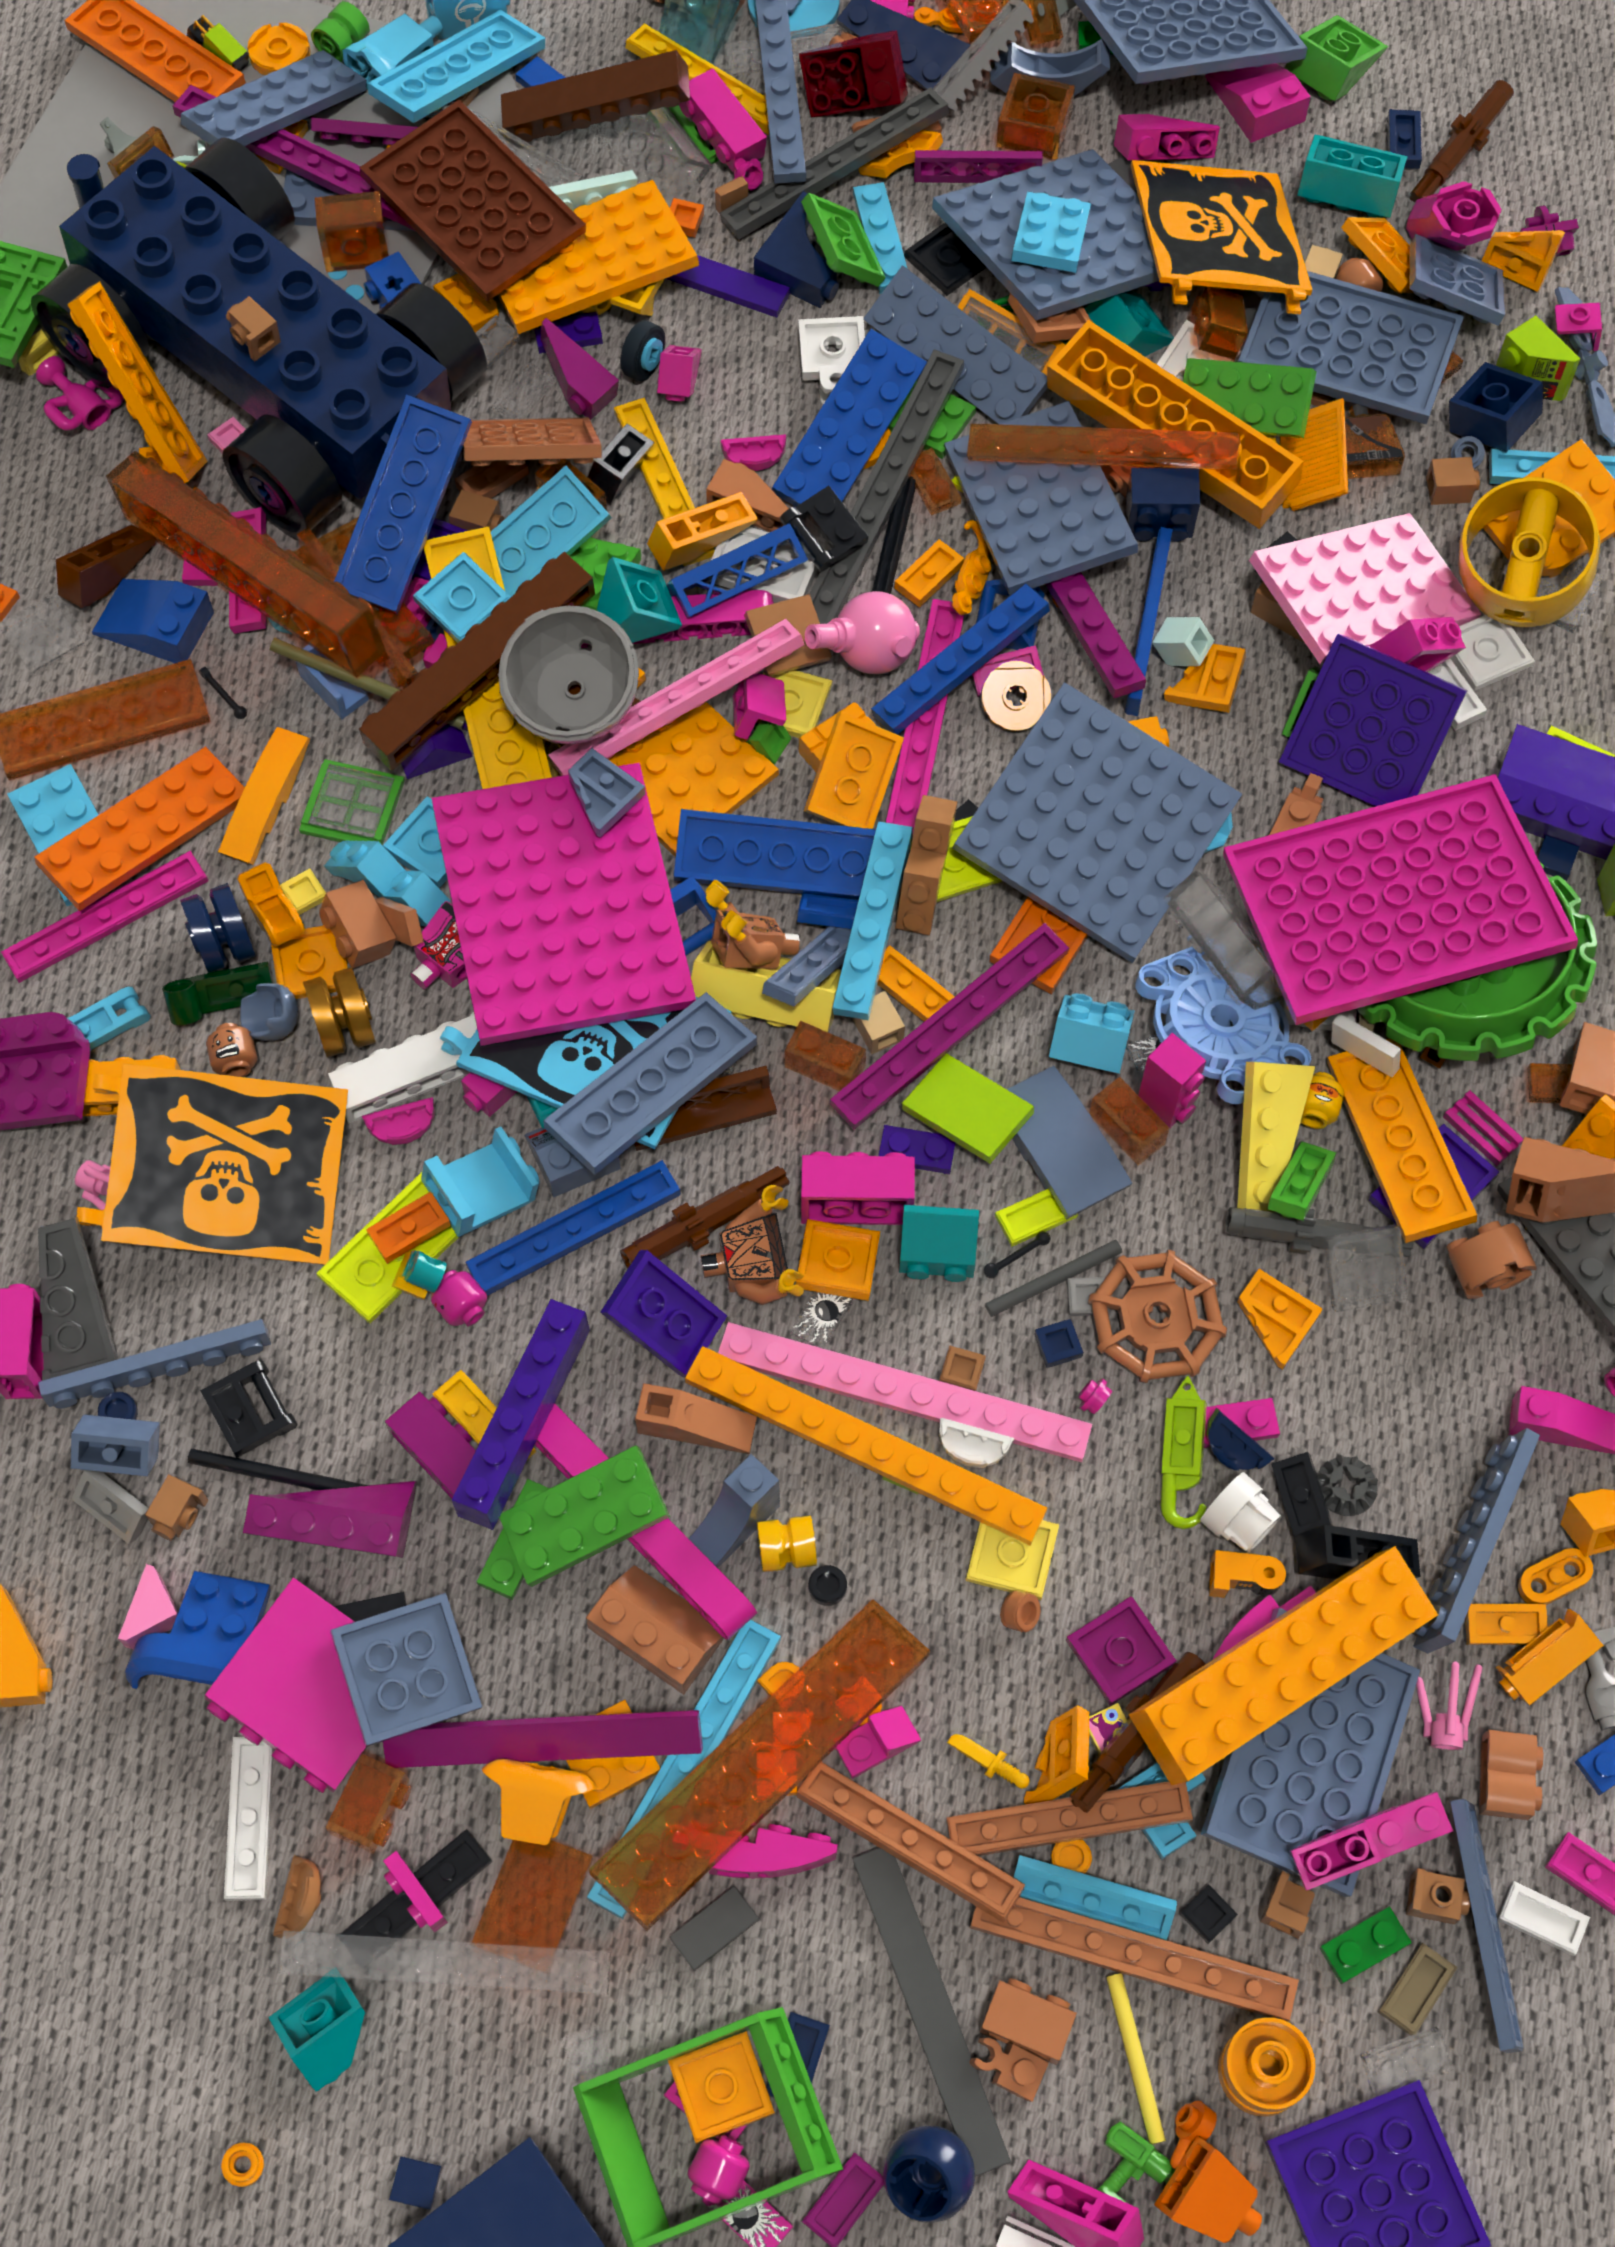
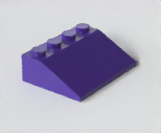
M1517 724L1497 778L1524 832L1541 838H1545L1546 835L1579 846V851L1607 860L1615 844V757Z

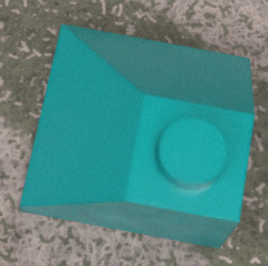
M615 557L608 560L597 610L618 623L629 636L632 643L677 630L682 626L661 571Z
M336 1967L268 2018L290 2058L315 2092H317L325 2085L337 2080L341 2073L351 2067L365 2011Z

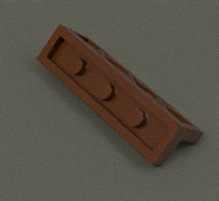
M767 1066L712 1080L678 1108L658 1145L777 1114L776 1105L770 1090ZM638 1142L634 1143L636 1151L650 1148Z

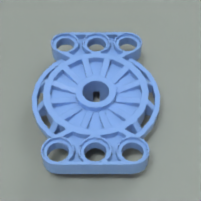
M1205 941L1141 967L1135 982V988L1142 997L1157 1000L1154 1007L1153 1023L1158 1039L1162 1043L1173 1033L1206 1060L1202 1075L1219 1080L1217 1093L1225 1102L1230 1104H1241L1244 1102V1090L1234 1091L1227 1086L1226 1082L1230 1080L1237 1081L1244 1087L1246 1062L1288 1064L1284 1057L1293 1056L1299 1059L1302 1065H1310L1311 1054L1309 1050L1298 1043L1289 1042V1023L1279 1001L1264 986L1253 979L1234 971L1223 970L1228 959V952L1220 943ZM1211 954L1219 962L1215 964L1206 962L1202 955ZM1177 965L1184 966L1190 971V974L1181 975L1173 967ZM1154 977L1162 985L1157 987L1148 985L1144 978ZM1161 1013L1166 1014L1165 1026L1162 1024Z

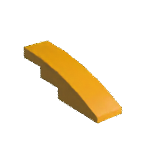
M276 727L242 792L218 850L219 853L252 865L254 864L265 834H270L282 802L286 803L290 796L310 738Z

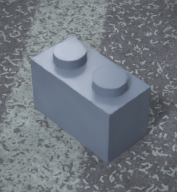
M83 1415L71 1434V1469L148 1476L158 1459L160 1422Z

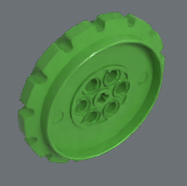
M1557 875L1553 877L1547 876L1578 938L1576 949L1360 1007L1357 1010L1371 1024L1377 1022L1386 1023V1036L1395 1042L1417 1052L1422 1051L1425 1047L1437 1050V1056L1443 1059L1477 1061L1480 1053L1491 1052L1495 1058H1504L1525 1052L1533 1048L1536 1035L1550 1039L1564 1029L1575 1017L1577 1007L1575 1002L1583 1003L1586 1001L1596 969V961L1591 959L1594 958L1597 948L1596 933L1592 919L1589 915L1579 914L1581 899L1563 878Z

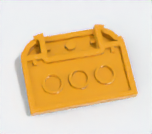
M1582 439L1525 476L1551 479L1576 491L1586 501L1594 514L1599 530L1600 544L1610 537L1615 538V479ZM1521 510L1503 514L1483 527L1508 560ZM1556 515L1542 576H1549V578L1561 574L1564 568L1588 553L1587 546L1580 533L1568 521ZM1524 549L1520 552L1526 557H1532L1537 554L1533 549Z

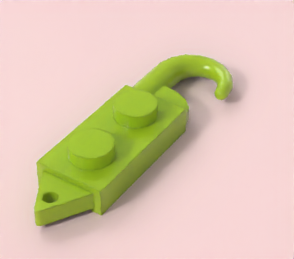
M1186 1376L1173 1397L1167 1398L1161 1472L1160 1506L1162 1515L1170 1525L1180 1529L1193 1528L1200 1523L1201 1517L1206 1512L1205 1504H1200L1195 1515L1189 1518L1181 1517L1176 1511L1177 1491H1186L1194 1488L1202 1478L1207 1403L1205 1400L1200 1399L1189 1376ZM1190 1385L1191 1388L1189 1390H1185V1386Z

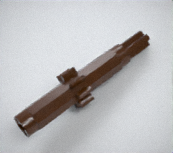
M1497 80L1466 117L1461 114L1457 116L1451 124L1453 129L1449 132L1450 139L1435 156L1432 163L1425 170L1423 178L1411 191V201L1416 202L1418 199L1433 195L1438 187L1442 186L1451 177L1473 148L1481 151L1488 142L1486 138L1490 133L1488 128L1514 95L1510 84L1503 80Z
M777 1166L751 1181L747 1180L736 1187L733 1186L697 1207H690L688 1203H685L672 1210L674 1215L671 1218L672 1221L620 1250L624 1264L629 1268L640 1250H648L657 1259L661 1260L685 1246L688 1248L691 1246L693 1251L709 1243L707 1237L710 1236V1232L735 1219L753 1203L762 1199V1192L767 1186L776 1185L784 1188L789 1185L790 1181L786 1177L785 1170Z
M1186 1652L1149 1695L1144 1694L1142 1698L1136 1695L1125 1710L1130 1714L1204 1666L1205 1662L1194 1653ZM1129 1716L1127 1717V1722L1092 1764V1770L1088 1773V1780L1079 1784L1070 1795L1072 1804L1075 1807H1080L1085 1813L1090 1811L1110 1785H1114L1127 1772L1147 1747Z

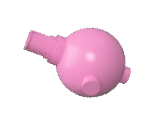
M872 591L851 599L843 607L838 618H833L827 624L808 625L805 630V642L810 649L829 648L836 653H840L842 658L851 667L860 672L885 674L897 669L909 658L914 649L915 642L919 638L920 628L910 609L902 600L889 593Z

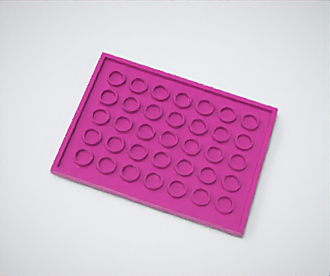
M640 763L618 766L645 786ZM569 775L432 798L480 1046L683 1010L696 1001L646 787L645 795L601 837L595 834L571 784Z
M1496 774L1224 847L1223 857L1295 1025L1577 948L1578 938Z

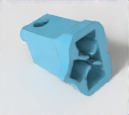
M404 13L366 38L343 49L344 64L367 79L366 88L368 89L370 81L434 47L433 38L443 32V26L439 19L433 15L418 24Z

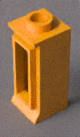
M1567 1609L1564 1620L1561 1618L1556 1620L1505 1662L1507 1666L1504 1669L1499 1665L1496 1667L1503 1676L1499 1684L1513 1701L1520 1697L1530 1706L1604 1645L1579 1614L1571 1609Z

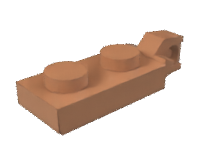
M1310 773L1302 790L1294 787L1292 793H1289L1269 835L1315 823L1323 802V798L1316 796L1321 787L1322 777Z

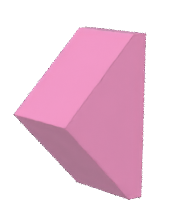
M146 1564L118 1639L126 1648L134 1649L137 1640L144 1635L165 1633L171 1630L176 1620L178 1611L160 1574L154 1566Z

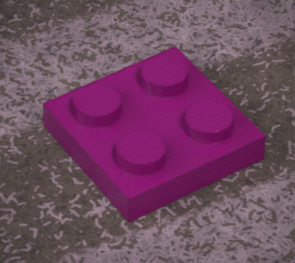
M1132 1596L1066 1638V1642L1110 1706L1176 1663V1659Z

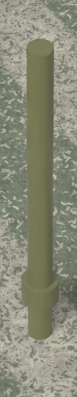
M274 638L271 642L270 651L389 700L394 693L400 690L280 639ZM457 714L447 725L463 730L466 723L465 717Z

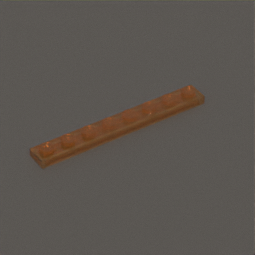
M970 424L967 456L972 461L1237 470L1240 433Z

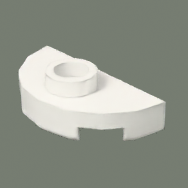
M940 1418L939 1437L943 1449L954 1461L966 1467L984 1468L996 1464L1008 1454L1014 1442L1013 1437Z

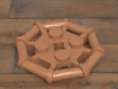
M1169 1249L1166 1253L1128 1258L1122 1255L1115 1261L1116 1265L1096 1292L1089 1295L1088 1304L1092 1305L1099 1341L1097 1346L1101 1354L1106 1353L1138 1376L1139 1381L1144 1383L1151 1379L1181 1375L1194 1377L1199 1374L1201 1365L1218 1341L1226 1337L1227 1328L1223 1326L1215 1288L1218 1284L1215 1279H1209L1176 1256L1175 1251ZM1162 1268V1276L1141 1278L1137 1271ZM1172 1271L1195 1288L1188 1290L1185 1287L1182 1289L1176 1285V1281L1171 1278ZM1127 1278L1132 1286L1123 1299L1111 1297L1122 1280ZM1202 1296L1207 1321L1198 1319L1194 1300L1197 1297ZM1154 1306H1158L1160 1312H1166L1168 1317L1162 1320V1323H1156L1155 1320L1149 1317ZM1108 1308L1117 1310L1119 1313L1122 1330L1112 1335ZM1194 1330L1204 1332L1205 1335L1193 1352L1190 1353L1184 1343ZM1127 1339L1136 1349L1143 1350L1145 1352L1144 1362L1120 1346L1119 1343ZM1175 1351L1181 1359L1180 1361L1153 1364L1154 1355L1158 1353Z

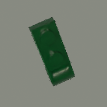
M267 961L175 980L164 985L162 990L171 1023L174 1025H187L201 1019L204 1013L241 1006L242 998L257 991V984H273Z

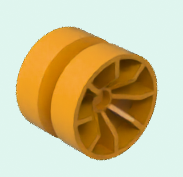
M1259 2018L1245 2024L1225 2044L1219 2058V2080L1226 2096L1242 2111L1255 2116L1277 2115L1300 2101L1310 2089L1315 2075L1314 2053L1307 2038L1294 2025L1278 2018Z

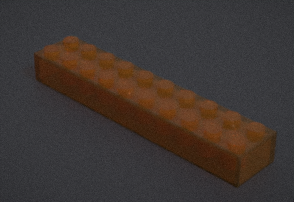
M134 451L106 475L120 508L129 522L155 536L157 542L356 678L386 651L381 639L382 632L373 618L374 610L365 599L361 597L355 598L349 594L341 583L337 581L331 582L325 578L317 567L313 565L307 566L301 562L293 551L289 549L283 550L277 546L276 542L269 535L259 534L245 519L240 518L238 520L230 514L224 505L219 502L214 504L208 500L197 487L192 489L176 473H168L162 469L154 458L149 457L147 459L137 451Z

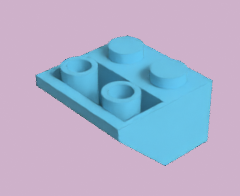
M1074 993L1071 996L1064 995L1057 1017L1049 1057L1120 1074L1135 1011L1129 1010L1125 1004L1111 1001L1104 1004L1092 1001L1093 999L1085 994Z

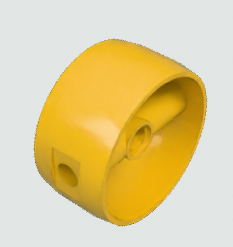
M1525 477L1510 480L1494 487L1474 505L1463 525L1460 535L1459 573L1468 596L1474 605L1485 615L1497 622L1510 626L1536 627L1552 623L1564 617L1583 600L1597 572L1600 535L1596 519L1589 505L1576 491L1551 479ZM1521 510L1502 591L1500 592L1487 584L1475 571L1469 559L1468 549L1477 533L1487 523L1508 512ZM1556 515L1568 521L1580 533L1587 546L1590 559L1582 573L1572 583L1557 592L1537 597ZM1524 549H1533L1537 554L1532 557H1526L1520 552Z

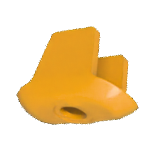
M497 1759L482 1768L483 1773L499 1784L501 1788V1835L503 1838L539 1845L549 1844L551 1838H555L560 1832L572 1796L597 1789L593 1780L584 1773L553 1766H543L537 1763Z

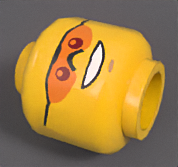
M1317 1072L1313 1075L1300 1122L1303 1125L1314 1129H1322L1337 1121L1344 1097V1090L1332 1075L1325 1072Z

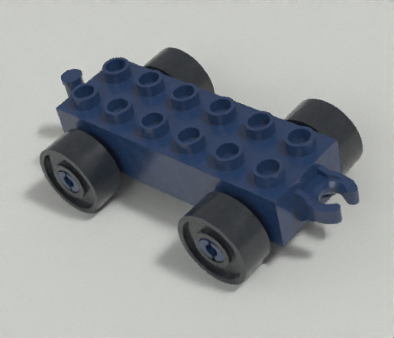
M219 138L185 168L156 146H153L105 188L99 170V161L94 156L80 154L71 158L68 162L67 172L74 187L79 210L64 221L59 228L70 265L31 298L32 311L39 326L56 350L81 375L98 386L104 388L113 386L109 381L107 369L101 359H98L92 353L87 336L82 328H79L73 322L70 308L67 305L88 287L100 281L145 357L149 353V344L145 335L147 333L257 419L223 450V462L233 483L253 508L261 507L266 514V520L286 535L302 539L333 512L342 502L339 484L359 500L368 494L406 394L451 411V403L485 372L487 367L486 355L476 333L463 315L435 290L419 283H411L375 314L279 240L290 232L295 224L292 205L284 189L267 166L254 153L237 141L229 138ZM249 296L277 321L281 340L278 345L255 362L250 358L248 346L246 344L240 345L233 338L230 332L231 323L226 319L228 310ZM462 447V450H461V452H460V455H459V457H458L457 462L462 461L463 458H464V456H463V447Z

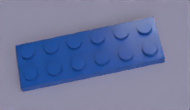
M870 329L774 483L772 491L778 497L796 507L829 485L843 503L919 379L927 361L875 330Z
M406 394L332 585L334 590L398 614L472 424L470 418Z
M681 809L674 881H685L693 876L698 883L711 884L714 880H718L724 886L799 894L807 893L859 900L876 829Z

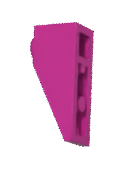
M1521 1386L1513 1397L1508 1435L1513 1436L1528 1428L1540 1435L1539 1441L1615 1454L1614 1413L1559 1392Z
M1031 2160L1027 2161L1008 2190L1009 2198L1075 2247H1140L1144 2241L1139 2208Z

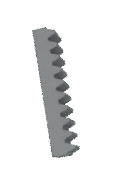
M1009 0L933 88L948 103L949 109L955 111L958 109L956 99L966 100L965 89L975 90L972 80H983L981 70L988 72L992 70L989 63L990 60L1000 61L998 51L1008 52L1009 49L1006 41L1014 43L1017 41L1014 32L1024 33L1026 31L1023 22H1034L1032 11L1024 1Z

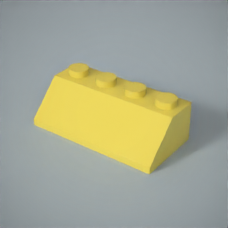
M708 941L694 961L691 980L696 997L699 998L707 992L721 1006L732 1011L731 1014L737 1018L750 1019L756 1017L765 1019L768 1024L784 1027L792 1025L801 1027V1030L805 1033L818 1035L822 1032L828 1033L835 1015H833L832 1007L842 970L836 969L793 1007L762 994L764 982L791 959L780 957L779 966L776 969L728 968L723 966L711 941Z

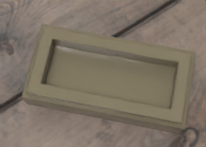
M1424 1943L1420 1944L1378 2013L1414 2037L1458 1967Z

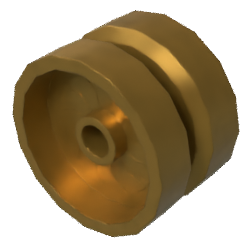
M352 967L334 972L332 979L338 994L336 996H330L326 981L322 977L303 982L327 1058L345 1052L346 1044L341 1031L345 1028L349 1029L352 1042L358 1048L376 1043L369 1022L372 1020L366 997L363 988L359 989Z

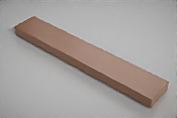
M819 1760L797 1791V1798L1003 1923L1024 1891L1025 1884Z
M1168 1781L1106 1791L1087 1813L1083 1812L1080 1807H1075L1071 1802L1072 1798L1069 1797L947 1817L950 1840L975 1855L982 1856L1192 1822L1193 1818L1186 1782L1171 1786Z

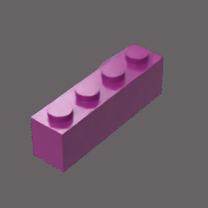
M417 1481L267 1496L250 1494L243 1533L403 1558Z

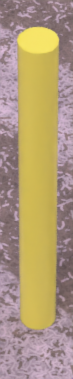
M1122 1973L1106 1977L1148 2140L1152 2145L1165 2142L1163 2127Z

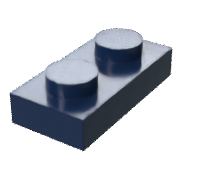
M1389 109L1387 116L1388 152L1407 156L1404 168L1419 169L1421 165V111Z

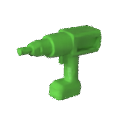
M1119 2122L1107 2132L1104 2145L1122 2157L1123 2160L1096 2190L1126 2202L1117 2193L1131 2176L1139 2181L1142 2174L1145 2173L1160 2184L1162 2182L1167 2184L1175 2170L1166 2156L1157 2151L1152 2144L1125 2124Z

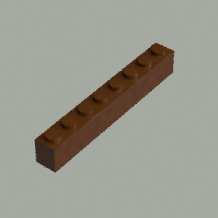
M563 552L556 559L548 560L539 574L532 580L524 581L510 599L497 604L488 618L481 624L473 625L459 643L446 648L437 662L430 668L422 669L408 687L403 691L399 690L394 693L386 706L378 713L370 714L363 721L359 731L364 745L393 771L499 679L501 655L510 637L525 622L524 619L542 609L544 611L549 608L568 605L581 607L595 595L593 577L566 552Z

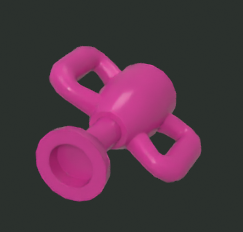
M59 356L47 358L39 365L36 371V379L41 384L46 386L56 385L63 391L62 396L48 400L43 407L45 415L62 430H73L81 424L88 430H94L109 419L112 409L121 406L124 402L121 392L114 386L104 388L94 384L91 380L84 385L72 383L65 376V363ZM95 388H100L110 399H102L94 391ZM67 406L74 417L68 419L57 407Z

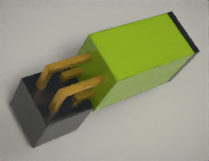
M202 15L201 18L197 21L195 20L188 27L187 36L238 71H241L248 65L249 52L220 23L214 26Z

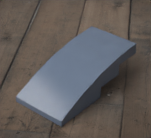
M1054 1065L1007 1089L1034 1106V1114L1012 1139L1025 1161L1029 1160L1044 1189L1051 1191L1066 1220L1132 1185V1181L1097 1124Z

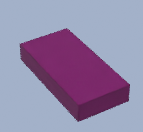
M854 2152L844 2165L843 2170L837 2174L803 2219L802 2223L830 2247H838L883 2187V2176Z

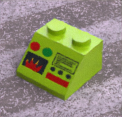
M1535 315L1506 334L1496 366L1542 381L1543 399L1562 401L1568 394L1581 358Z

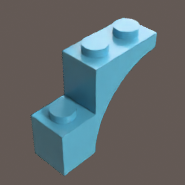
M342 841L331 850V858L324 865L334 876H339L352 882L364 880L369 890L378 897H384L416 909L420 926H427L445 901L450 902V899L423 871H406L379 841Z

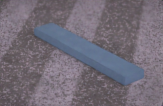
M1466 1799L1453 1800L1450 1803L1500 2051L1506 2053L1523 2051L1524 2047L1475 1805Z

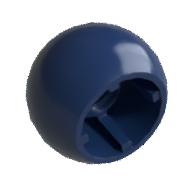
M939 2126L912 2128L903 2133L891 2145L884 2161V2187L893 2205L908 2218L923 2223L945 2221L956 2215L967 2204L972 2194L975 2183L974 2161L965 2143L951 2131Z

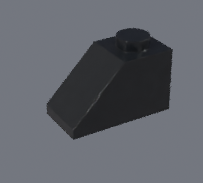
M626 424L602 451V458L594 460L584 486L611 505L630 482L654 442L629 424Z

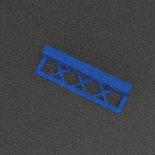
M789 523L671 579L667 583V588L671 597H677L688 619L807 562L808 558ZM790 543L797 557L789 562H784L774 558L776 548ZM756 558L767 562L763 574L758 577L744 572L746 563ZM771 564H774V565H777V566H778V567H776V568L770 570ZM726 572L737 576L734 588L728 591L714 586L716 578ZM742 578L749 580L740 585ZM697 586L706 589L707 593L704 602L692 608L685 592ZM712 592L720 594L710 599Z

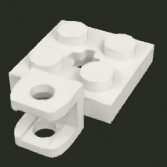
M863 316L798 319L802 381L819 380V394L822 405L827 400L865 338ZM829 345H836V349H840L837 352L827 351Z

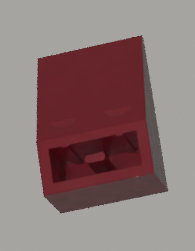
M897 30L865 35L799 53L811 117L901 104L908 95Z

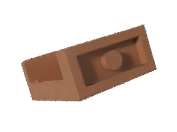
M1584 1022L1574 1044L1573 1050L1575 1054L1569 1080L1561 1096L1559 1106L1588 1114L1604 1095L1609 1096L1615 1102V1031Z

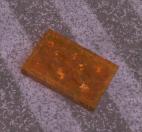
M512 1840L471 1945L548 1975L594 1859L593 1856L552 1840L547 1845Z

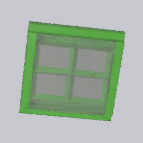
M325 759L303 814L299 829L300 833L337 842L345 840L379 841L383 846L405 778L399 775Z

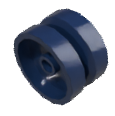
M228 883L210 889L209 896L215 912L208 914L203 898L198 894L180 900L188 921L185 925L196 953L201 954L208 973L226 968L227 960L221 945L228 943L234 960L239 963L256 957Z

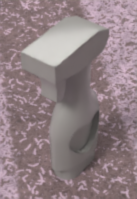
M1615 1627L1594 1631L1593 1633L1604 1645L1603 1649L1609 1660L1614 1661ZM1598 1650L1586 1660L1591 1673V1678L1586 1687V1695L1594 1720L1600 1722L1602 1730L1615 1728V1677L1607 1672L1600 1650Z

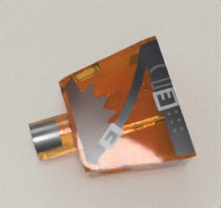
M1358 404L1351 406L1348 411L1350 417H1345L1348 479L1400 475L1405 452L1389 416L1386 414L1370 415L1368 407Z

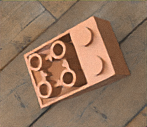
M1524 1136L1512 1175L1506 1213L1542 1223L1615 1213V1158L1609 1159L1590 1154L1583 1149H1571L1552 1144L1544 1139H1532Z

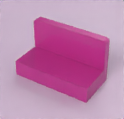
M757 673L739 682L733 694L735 736L748 740L758 719L780 726L784 725L786 721V706L783 681Z

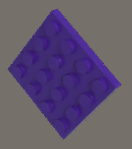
M1338 633L1279 763L1308 776L1310 773L1323 778V783L1374 806L1416 796L1426 780L1468 690Z
M1420 2080L1265 2142L1308 2247L1492 2246Z

